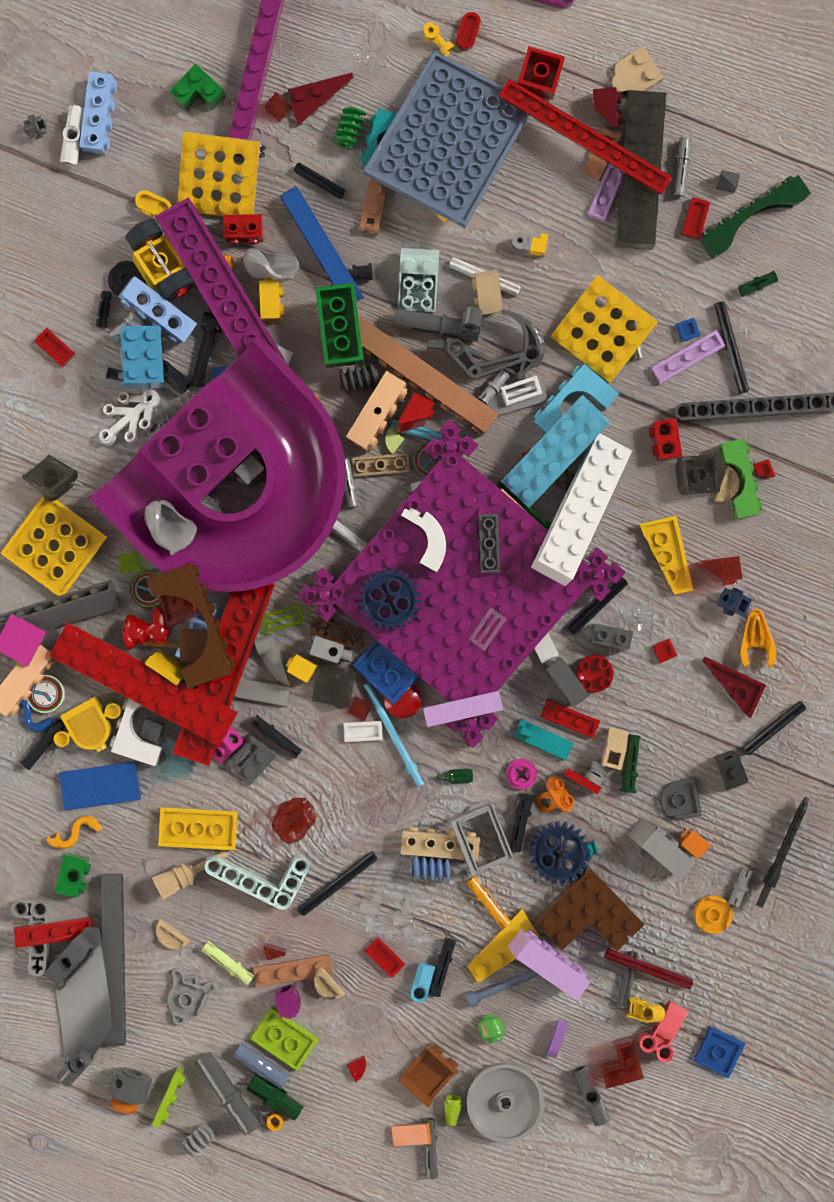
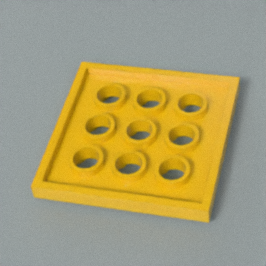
M184 131L182 135L178 203L189 197L198 213L219 216L254 214L260 141ZM197 149L205 150V159H199L196 156ZM217 151H222L225 154L223 162L216 160L215 153ZM235 154L243 155V164H237L234 161ZM196 168H201L204 171V178L199 179L195 176ZM215 171L223 173L224 178L222 181L214 179L213 174ZM239 173L243 178L242 183H235L232 179L233 174ZM194 188L202 189L203 196L201 198L194 196ZM214 190L221 192V200H215L212 197ZM236 192L241 196L239 203H234L231 200L232 193Z
M597 275L550 337L609 383H612L657 325L658 321ZM600 296L605 297L607 301L606 305L602 308L596 305V299ZM614 308H619L622 312L619 319L611 317V311ZM592 312L595 319L592 323L584 321L585 313ZM627 321H636L637 328L634 331H628L626 329ZM604 323L610 327V331L606 335H602L599 332L600 325ZM576 327L581 328L583 331V335L578 339L572 335V331ZM618 335H622L625 338L624 345L620 347L614 344V338ZM590 339H595L598 342V347L595 350H590L587 347V342ZM611 351L613 359L610 362H605L602 359L603 352Z
M45 492L0 554L54 594L60 596L69 592L109 537L48 492ZM50 513L55 515V522L52 524L46 522V516ZM63 525L70 526L71 532L68 535L61 533ZM37 529L44 531L42 539L38 540L35 538L34 533ZM79 536L86 538V544L82 547H79L76 543ZM53 540L59 542V548L56 551L50 549V542ZM26 544H30L33 548L32 553L29 555H25L23 552V547ZM69 551H72L75 555L72 562L65 560V554ZM42 555L48 558V563L45 566H40L38 563V559ZM56 567L63 569V575L59 578L55 577L53 573Z

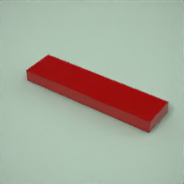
M84 917L13 927L14 947L20 948L74 940L86 927H92V918Z

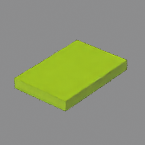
M271 1006L250 1037V1040L295 1071H298L319 1038L292 1019L280 1018L278 1010Z

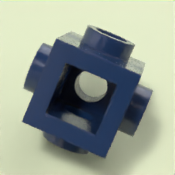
M733 587L732 590L724 588L717 606L723 609L722 612L733 617L736 614L745 617L752 599L743 595L744 592Z

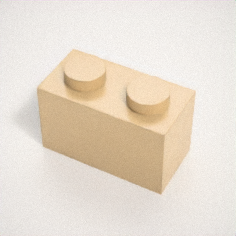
M491 270L474 273L475 279H471L472 289L477 294V298H474V307L481 309L482 315L502 312L498 271Z

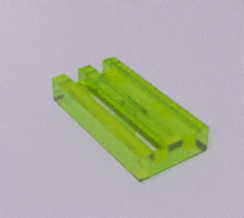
M300 604L265 614L263 617L268 633L305 622ZM297 609V613L268 621L269 617ZM299 616L300 620L293 621L281 626H277L274 628L270 627V625L285 621Z

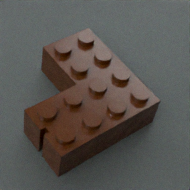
M590 867L584 870L585 873L583 875L579 874L577 880L574 879L534 918V922L561 950L568 946L591 924L618 951L629 941L627 937L629 934L633 937L645 925Z

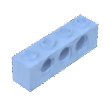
M135 276L130 279L118 296L122 299L120 302L124 306L134 308L137 311L136 314L143 320L148 319L153 323L152 326H160L161 332L167 333L168 338L176 344L178 342L180 344L184 343L197 325L196 322ZM138 295H142L145 298L144 305H140L137 302ZM153 307L160 309L161 315L159 317L154 316L152 312ZM169 319L175 320V329L169 327Z

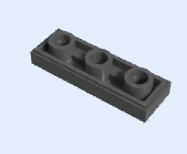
M478 514L480 573L500 572L498 514ZM489 539L493 541L491 547L486 546V541Z

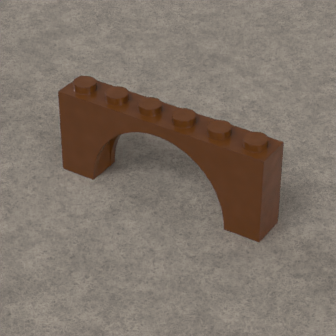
M193 561L151 575L146 579L153 597L172 595L186 599L199 609L206 621L208 638L203 653L181 670L187 688L232 674L233 667H235L233 657L229 656L226 650L228 649V643L220 634L222 630L220 622L214 618L213 613L215 609L211 601L208 602L206 596L208 594L205 583H201L199 578L201 576L200 568Z

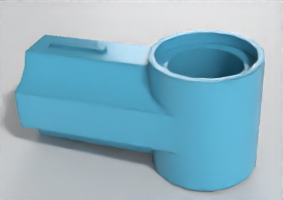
M419 962L411 988V998L415 1002H424L428 997V991L435 970V966ZM422 988L425 994L422 997H416L414 990Z

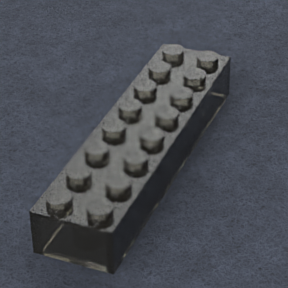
M628 90L625 98L622 147L661 170L666 93ZM620 171L614 247L653 250L656 242L659 194Z

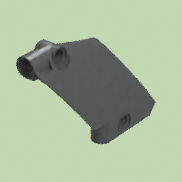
M86 927L44 972L56 986L58 985L55 992L60 1015L65 1061L64 1067L57 1074V1079L66 1087L71 1086L92 1063L94 1055L112 1028L110 994L99 928Z

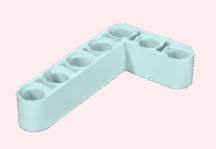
M217 855L207 857L205 860V870L209 875L278 909L284 910L289 908L309 870V862L304 855L294 856L279 886ZM211 861H216L219 867L217 869H210L208 864ZM298 861L306 863L302 869H297L295 864ZM228 870H234L236 872L235 877L228 878L225 875ZM251 878L254 882L251 886L243 885L244 879ZM289 878L297 880L294 886H288L286 881ZM262 887H269L271 891L269 894L263 895L260 893V889ZM285 895L288 899L285 903H279L277 898Z

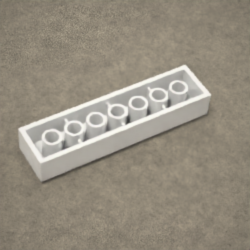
M601 433L589 444L531 568L564 586L573 580L631 455V450Z

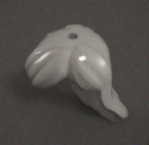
M251 248L246 251L243 258L247 273L254 279L270 277L279 282L290 279L294 280V276L299 270V261L296 256L287 253H266L263 250Z
M165 500L153 501L145 508L144 520L151 536L159 546L169 550L170 555L183 550L192 542L197 532L195 523L180 515L170 502Z

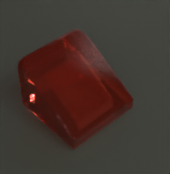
M277 92L265 105V110L279 122L292 109V106Z
M356 696L347 713L365 721L373 704Z
M268 943L264 944L267 960L284 957L287 953L285 948Z

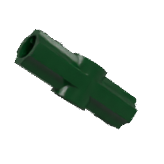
M257 1074L254 1075L246 1090L263 1100L267 1107L274 1111H280L294 1121L298 1118L304 1105L287 1095L283 1088L279 1089Z

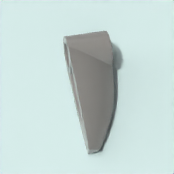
M274 634L255 639L257 652L267 669L278 681L285 686H289L288 674Z

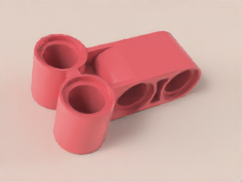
M668 1001L664 1007V1019L661 1022H656L651 1032H642L637 1038V1043L644 1052L651 1053L654 1051L657 1058L664 1063L671 1061L674 1057V1051L670 1044L687 1014L686 1009L672 1001ZM651 1038V1044L643 1046L644 1039ZM668 1048L667 1055L661 1056L659 1054L660 1050Z

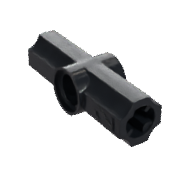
M162 358L163 366L169 367V371L163 374L164 381L183 394L188 390L192 381Z

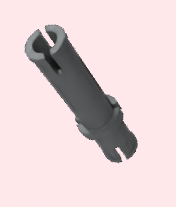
M428 1117L423 1119V1123H429L432 1142L424 1144L426 1178L436 1179L438 1177L436 1151L438 1136L435 1134V1118Z

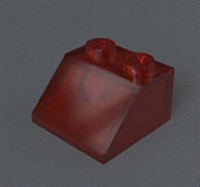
M740 556L695 562V567L716 583L722 582V586L738 584L737 580L742 579Z

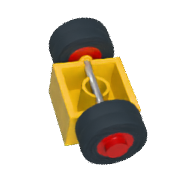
M148 219L136 224L125 236L130 247L135 251L132 261L149 287L154 291L159 290L165 300L172 301L176 298H181L187 294L195 283L167 236L161 237L162 231L156 221Z

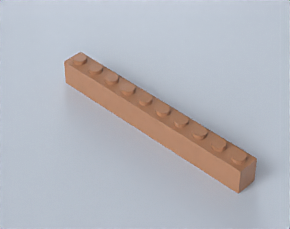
M359 316L363 353L370 358L374 356L378 359L377 363L385 369L387 367L392 369L393 374L399 379L405 378L409 381L408 385L414 390H422L427 399L439 402L441 409L447 413L449 411L453 412L458 421L463 424L465 422L470 424V429L478 435L480 433L484 435L487 433L498 417L497 412Z

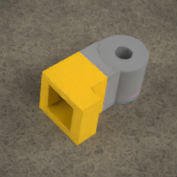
M523 232L515 233L512 237V248L520 253L544 257L548 234L541 233L540 238L527 236Z

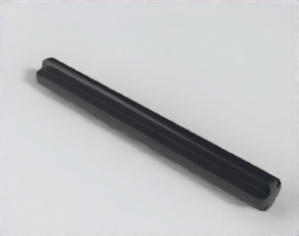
M724 301L715 303L714 307L738 393H747L749 387L726 304Z
M371 851L299 906V913L305 916L377 861L376 854Z

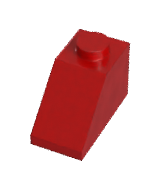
M414 393L398 422L396 432L399 433L424 427L426 421H431L435 413L432 410L435 402Z

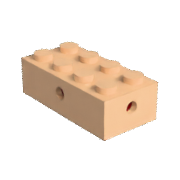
M388 371L385 372L348 432L346 439L349 443L366 453L368 450L372 451L378 442L376 437L379 433L381 435L384 433L388 426L387 419L389 417L393 418L398 409L397 403L399 401L402 402L408 393L406 382Z

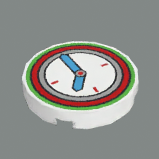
M42 675L44 676L42 681L37 686L34 684L30 691L32 693L27 701L34 710L40 713H50L63 704L65 688L58 678L52 675Z

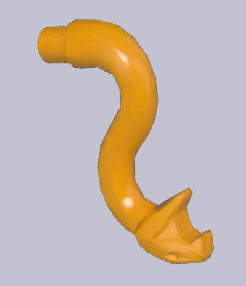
M88 815L81 816L73 823L71 837L67 841L61 840L59 832H57L56 837L51 839V836H48L46 841L55 848L67 849L77 842L79 828L82 824L88 825L97 833L103 827L94 817Z

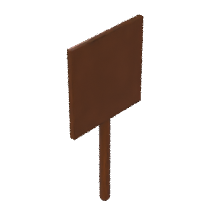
M180 629V643L144 642L143 645L180 647V662H193L203 653L206 647L208 630Z

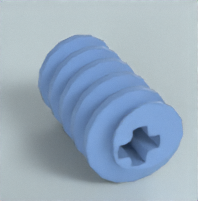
M415 855L412 860L411 878L415 874L416 879L419 880L420 876L423 875L424 880L427 881L428 876L431 875L432 881H435L436 876H438L440 882L446 877L449 883L451 863H449L448 858H445L443 863L441 858H437L436 862H434L433 857L426 861L425 856H422L419 861L418 856Z

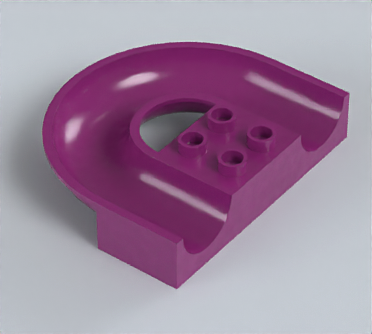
M257 335L248 348L225 371L206 384L139 449L133 459L118 474L94 492L88 499L144 557L161 571L193 561L200 568L201 576L199 578L201 583H205L207 590L223 592L245 591L263 587L285 578L299 569L319 550L329 536L341 509L345 489V460L338 432L328 412L314 395L315 392L262 336ZM257 449L264 459L267 471L265 488L259 499L251 507L237 513H220L204 506L201 502ZM165 500L170 502L180 515L193 521L197 527V532L192 542L174 555H170L169 550L155 542L144 520L145 508L153 501Z

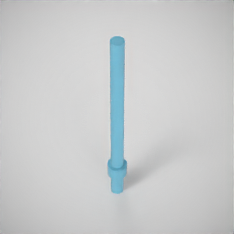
M368 682L363 687L403 759L407 773L411 774L416 786L419 787L424 782L417 771L418 767L415 762H412L372 685Z

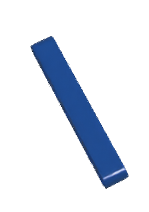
M294 186L281 194L280 197L331 283L333 285L354 283L357 302L363 299L362 293L298 187Z

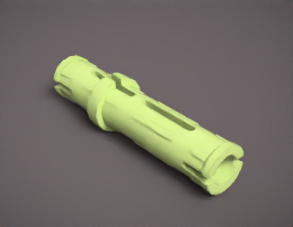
M210 941L201 950L230 972L229 975H234L246 986L253 979L254 975L244 969L240 962L237 963Z

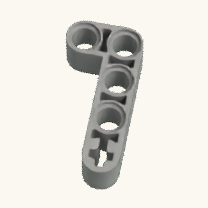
M21 898L12 904L11 913L17 918H30V925L51 922L52 907L50 901L44 898ZM19 903L25 906V912L18 910ZM38 904H42L45 907L44 913H40L37 910ZM50 943L42 944L44 947L43 951H38L36 945L29 946L28 970L32 976L39 977L49 968ZM38 962L39 966L43 967L41 970H39V967L35 966Z

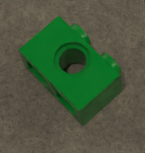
M72 853L64 854L54 892L74 898L84 894L86 889L84 879L86 875H89L91 864H89L90 858ZM71 871L77 872L78 880L71 879Z

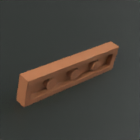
M330 954L255 966L253 969L256 987L314 978L316 971L321 966L329 975H332Z

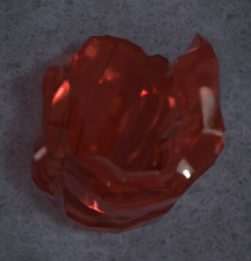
M293 798L281 803L273 816L272 829L277 832V835L286 844L298 842L305 837L307 831L316 821L314 806L307 798Z

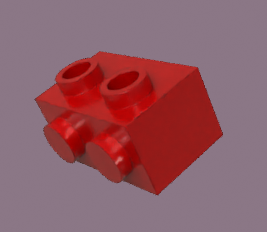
M262 214L223 215L224 239L229 244L238 245L240 242L259 244V241H264Z

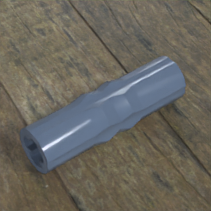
M243 1043L240 1044L232 1056L279 1089L283 1087L289 1077L286 1072L275 1066L270 1060L265 1059Z

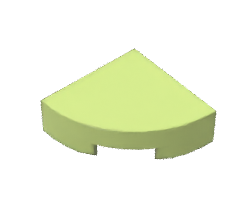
M388 428L385 436L388 450L394 454L404 441V438L391 428Z

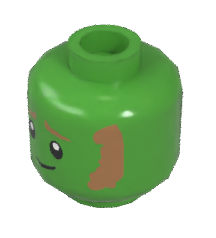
M493 1013L482 1016L483 1021L478 1023L482 1040L488 1041V1044L502 1040L506 1030L501 1017L493 1016Z

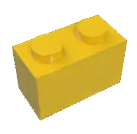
M300 654L291 656L286 664L289 667L287 672L306 683L310 682L319 666Z

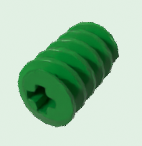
M344 107L342 109L344 115L340 116L341 122L337 125L339 129L335 131L336 136L333 138V142L343 149L355 150L351 146V144H357L353 137L360 136L355 131L362 130L358 123H364L360 115L366 116L367 113L359 108Z

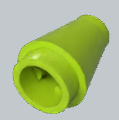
M447 1095L444 1100L445 1123L449 1126L457 1125L463 1105L462 1098L458 1095Z

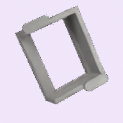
M487 801L469 807L468 812L447 820L448 825L452 826L469 869L466 871L469 877H473L486 871L488 868L514 858L494 806ZM488 812L504 855L477 866L460 823Z

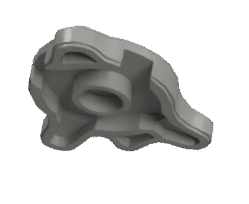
M174 968L171 972L173 986L169 991L167 1004H169L173 1022L176 1025H182L186 1020L198 1016L202 1012L207 997L217 990L218 985L214 981L200 985L197 974L185 975L180 968Z

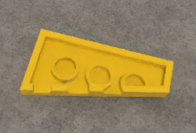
M677 516L638 524L673 594L693 591Z

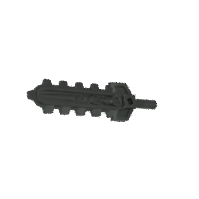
M804 797L799 804L775 861L764 877L762 883L765 885L756 903L758 907H764L771 888L776 887L783 862L807 810L809 802L807 797Z

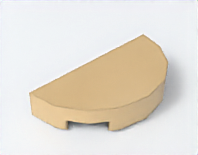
M727 466L714 502L729 501L739 491V477L730 466Z
M159 919L156 925V934L158 941L164 947L180 949L191 942L189 938L162 919Z
M321 966L314 976V988L317 993L324 998L327 996L338 999L345 996L344 991Z

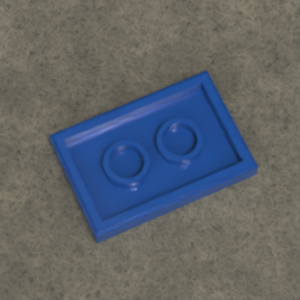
M377 639L352 665L393 705L420 678L419 675Z

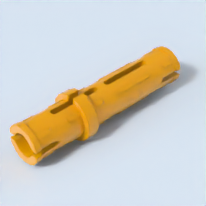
M476 876L471 877L466 882V885L473 891L476 900L484 905L501 928L507 926L511 920L491 897L489 890L483 887Z

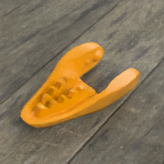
M753 609L746 623L740 653L744 668H747L750 664L747 652L750 648H763L767 651L766 664L768 668H772L776 660V647L765 617L760 609Z

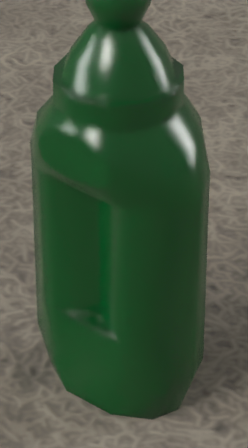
M469 768L451 769L444 772L441 776L437 775V780L441 779L450 784L473 782V771Z

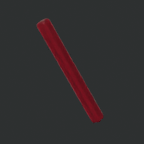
M609 948L605 951L604 957L607 960L686 989L692 988L693 980Z

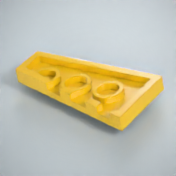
M522 908L513 917L511 922L467 965L478 983L516 959L509 950L508 945L521 928L526 932L528 929L531 930L542 941Z

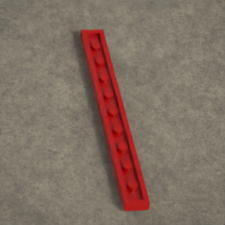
M511 79L507 81L500 92L499 98L658 194L662 195L672 180V176Z

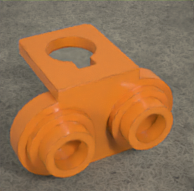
M557 776L548 778L546 781L548 791L537 795L535 798L542 813L545 814L556 808L564 813L571 811L574 805V798L569 795L564 781ZM542 798L551 800L549 807L543 805Z

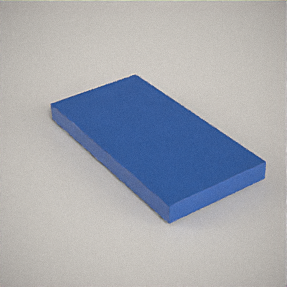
M136 761L59 772L64 810L141 800Z

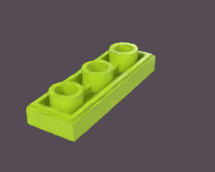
M178 1067L175 1071L152 1126L158 1128L161 1123H166L170 1112H167L169 1105H174L178 1096L175 1094L177 1087L181 1088L186 1077L183 1076L184 1069Z

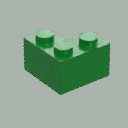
M196 63L169 91L172 98L186 111L198 98H201L211 109H214L226 96L224 89Z

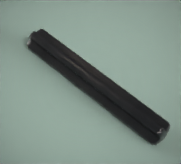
M622 577L616 584L609 587L610 591L601 602L596 600L568 627L569 631L574 635L577 634L628 585L627 580Z
M798 701L742 747L747 755H751L806 710L804 703Z

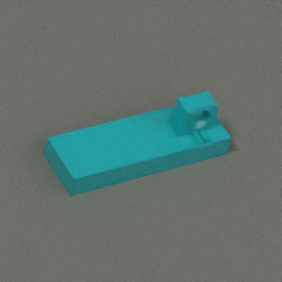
M523 719L520 720L513 735L564 760L567 759L574 744Z

